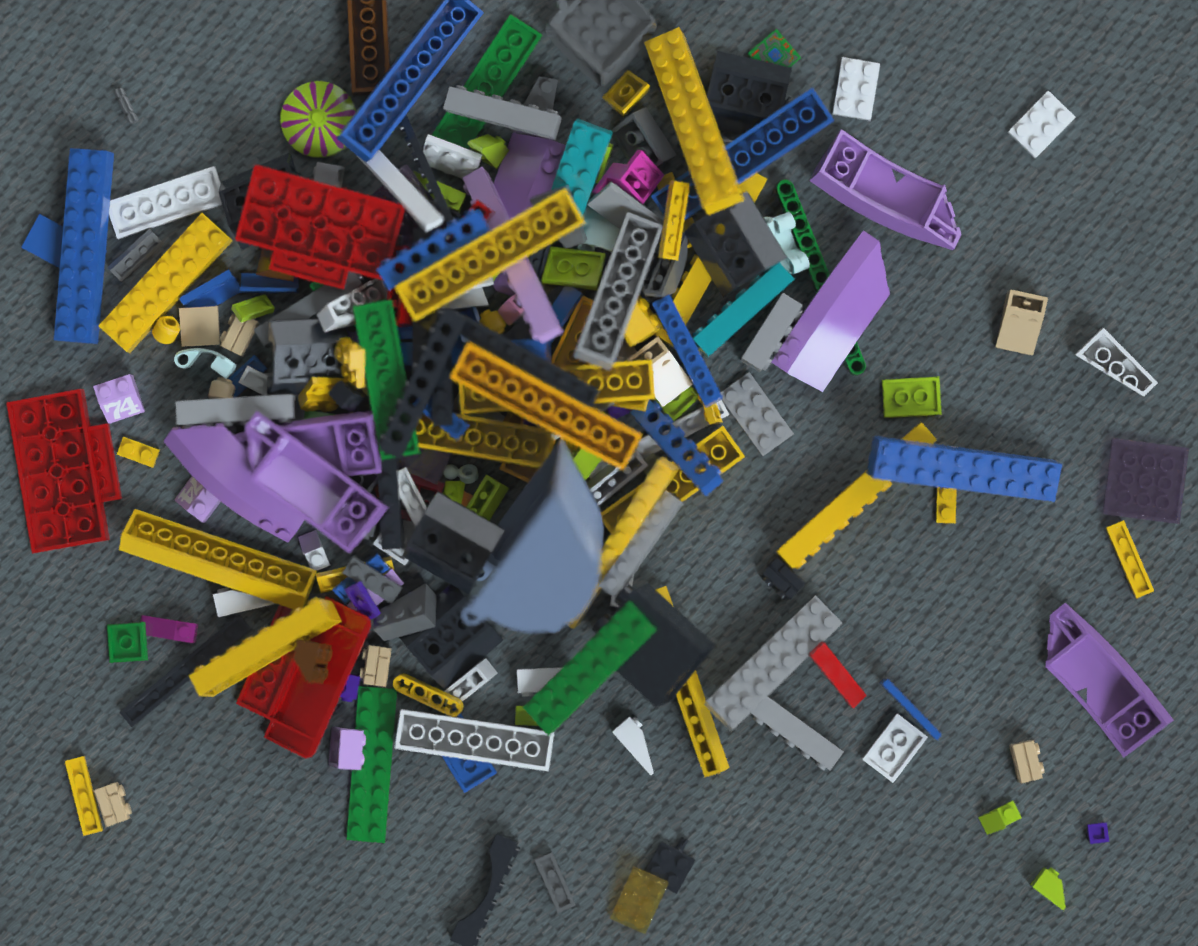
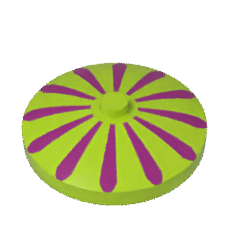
M324 81L305 83L291 92L285 100L281 110V128L289 144L301 154L314 158L329 157L339 153L346 147L336 137L356 113V108L349 95L337 85Z

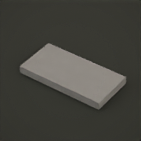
M612 182L593 196L587 204L619 229L627 212L663 225L664 222Z

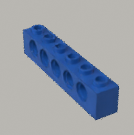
M474 209L464 214L465 218L458 222L455 219L448 223V228L444 231L438 229L430 234L432 238L426 241L421 239L414 243L413 249L408 251L405 248L398 252L396 259L391 261L388 258L381 262V267L377 270L388 289L396 287L492 231L481 211L475 212ZM465 223H469L472 226L470 234H465L462 231V226ZM448 233H452L455 236L453 244H448L445 240V236ZM432 242L438 245V252L436 254H432L429 251L428 247ZM415 252L419 253L422 257L421 262L418 264L412 261V255ZM398 262L403 263L405 266L403 273H398L395 270V265Z
M670 295L652 303L705 408L723 400Z
M649 399L646 411L632 410L630 413L635 421L704 496H707L723 482L720 477L721 471L717 466H711L708 463L710 460L704 452L699 453L696 450L698 448L691 439L687 440L684 437L686 435L679 426L675 427L672 424L674 421L667 413L663 415L661 412L662 408L656 401L652 403ZM653 418H658L655 422H651ZM670 430L668 434L662 435L665 431ZM681 443L678 448H674L676 444ZM689 456H693L691 460L686 461ZM705 469L703 473L698 474L699 470Z

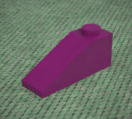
M141 615V622L146 624L147 636L196 643L198 623Z

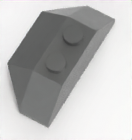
M682 232L678 260L659 258L661 239L658 240L641 287L645 295L665 297L675 293L687 264L688 238L684 232Z

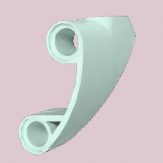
M587 207L583 218L585 223L582 224L587 240L579 244L578 249L594 252L595 248L598 247L612 253L620 229L591 207Z
M787 212L773 218L764 217L788 257L780 262L790 274L808 269L810 267L808 257L797 248L791 229L795 228L793 215Z
M186 349L179 351L174 357L175 364L178 367L187 369L193 365L201 353L216 355L217 358L212 363L211 368L225 379L233 375L236 364L231 360L208 349ZM182 355H187L189 358L188 363L185 365H181L179 362Z

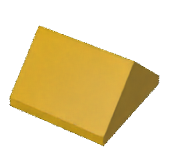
M627 70L602 98L624 118L650 90V85Z

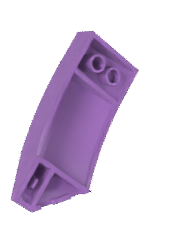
M842 129L823 155L809 180L859 214L911 238L954 250L961 236L960 228L956 227L954 221L955 214L951 202H948L945 194L947 192L945 184L942 186L903 169L875 153ZM892 169L905 176L896 182Z
M518 133L512 134L507 147L509 152L502 160L494 181V186L510 220L534 207L529 200L532 196L551 190L566 145L550 139ZM501 271L495 279L493 286L496 291L513 296L515 290L512 291L508 285L509 277Z
M862 231L805 310L772 360L773 364L821 392L825 390L855 343L890 295L879 240Z
M372 411L322 416L277 424L347 476L382 472L381 455ZM246 432L235 434L234 436L248 448Z
M256 411L245 426L252 482L292 509L348 553L376 525L388 509V506L258 411Z
M224 423L216 424L213 427L196 425L191 426L190 429H181L180 427H173L163 442L202 486L222 503L254 525L287 543L291 540L305 519L252 482L248 448L223 426Z
M1064 603L1050 615V634H1048L1047 644L1048 657L1045 668L1080 702L1123 757L1130 754L1174 721L1152 691L1122 656L1070 606ZM1087 688V703L1076 691Z

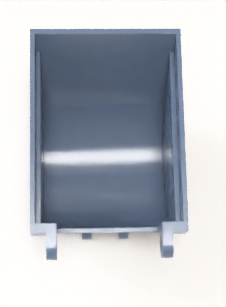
M562 438L498 523V526L505 529L483 567L485 572L479 575L477 581L485 580L493 569H496V572L477 597L472 596L464 607L462 618L467 624L475 625L481 619L485 620L488 617L514 630L557 632L562 626L576 619L590 603L599 580L603 521L598 504ZM470 612L476 617H469L467 613Z

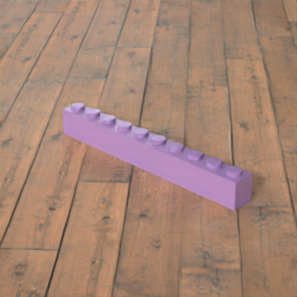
M483 167L462 177L465 182L463 188L467 195L472 197L471 205L476 200H480L496 212L488 222L491 230L510 220L489 173ZM528 256L502 270L509 277L507 281L512 291L515 290L517 294L515 296L519 307L522 306L525 311L522 313L527 323L530 322L532 326L530 332L533 338L545 343L563 333Z

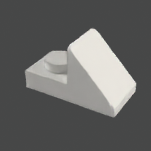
M316 530L298 537L303 555L306 556L311 569L318 571L330 566Z

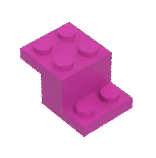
M637 150L627 164L613 163L592 193L596 195L612 182L643 205L664 177V174L642 150Z

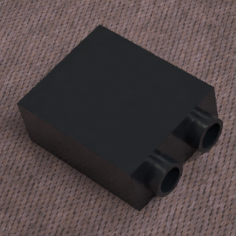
M649 583L637 588H633L629 584L620 591L614 600L619 606L612 617L608 613L604 614L595 623L592 631L597 634L629 601L651 622L657 630L616 671L653 706L658 708L673 700L716 644Z

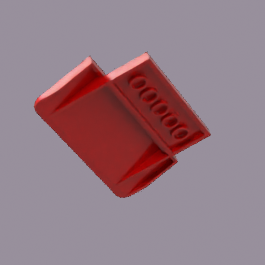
M327 596L324 600L332 601L342 621L309 640L331 645L332 657L327 664L328 676L324 683L307 682L293 659L294 649L249 675L236 704L271 720L264 738L303 758H310L315 754L371 628V620L368 616ZM279 605L270 627L275 625L274 622L276 620L291 616V612L294 609Z

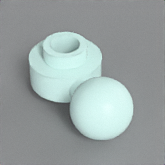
M449 464L444 468V476L447 479H455L458 476L462 482L470 484L478 479V470L476 466L471 464L464 465L460 469L453 464Z

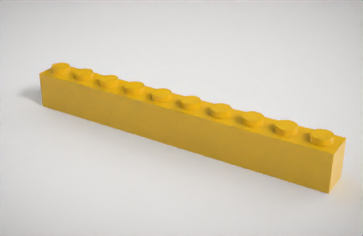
M758 173L739 185L742 194L748 191L755 202L767 178ZM718 224L716 227L720 235L725 232L723 224ZM697 254L694 255L690 262L693 265L690 272L685 271L680 280L683 282L681 288H677L671 296L685 325H687L712 280ZM664 327L654 334V337H659L661 341L674 347Z
M664 457L657 461L603 546L597 589L586 609L576 619L566 624L572 629H575L581 623L602 590L599 585L678 471L679 467Z
M667 586L655 589L673 605ZM695 671L676 696L704 777L721 773L730 767L710 710L704 705L706 698Z

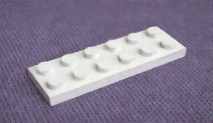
M215 166L111 200L109 216L117 239L222 205L219 196L221 183Z

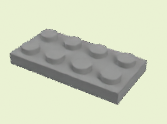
M750 372L721 392L722 401L762 456L794 434Z

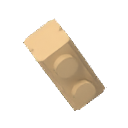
M232 314L228 321L230 325L228 331H224L219 341L222 342L220 346L243 357L255 333L254 329L258 327L259 322L251 319L241 323L236 315Z
M368 645V648L364 649L362 660H366L365 668H361L360 679H363V684L387 686L392 648Z
M1027 740L1010 744L1018 783L1042 779V773H1045L1043 763L1038 760L1037 755L1040 754L1038 743H1034V740Z
M116 782L94 790L106 827L130 819L132 810L129 803L124 801L123 796L126 794L123 785H119Z

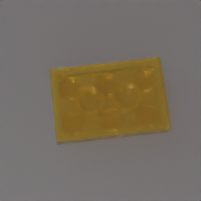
M633 866L610 919L646 934L669 882Z

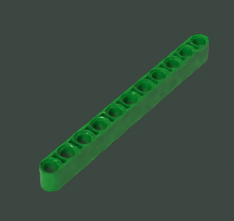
M782 180L776 187V194L784 213L790 212L795 221L801 220L804 223L803 229H791L798 249L804 252L808 258L812 255L818 258V264H810V267L807 269L815 291L818 293L830 274L793 183L789 180ZM787 185L790 188V192L788 194L781 193L780 186ZM788 203H795L797 210L794 212L787 209ZM803 238L810 239L811 246L804 247L801 244V240ZM816 274H824L825 282L819 283L816 280ZM856 342L853 346L854 352L848 354L844 360L848 372L854 376L860 375L866 368L864 358ZM853 362L861 364L859 372H855L852 369L851 365Z

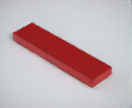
M821 641L808 654L851 708L854 709L867 696L824 642Z

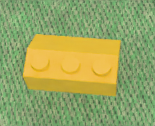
M640 294L623 336L630 346L648 340L663 327L660 323V318L652 312L648 302Z

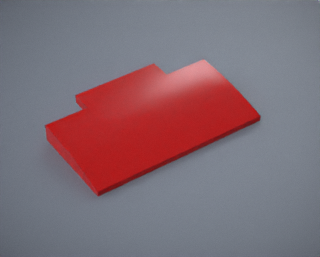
M255 165L235 240L273 250L269 266L270 270L344 290L349 271L383 280L377 269L381 267V262L388 258L391 261L393 259L405 207L394 202Z
M84 389L6 402L32 554L110 540L104 502L122 499L110 425L107 423L90 426Z

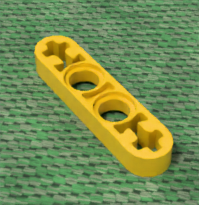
M403 673L393 680V687L399 693L446 715L456 717L463 711L464 705L459 698ZM402 679L405 680L404 684H406L403 687L400 686L401 683L399 682ZM417 686L424 689L423 696L416 694L415 688ZM437 694L441 697L442 701L440 704L434 703L432 700L433 695ZM453 703L456 704L457 709L455 711H453L452 706H450Z

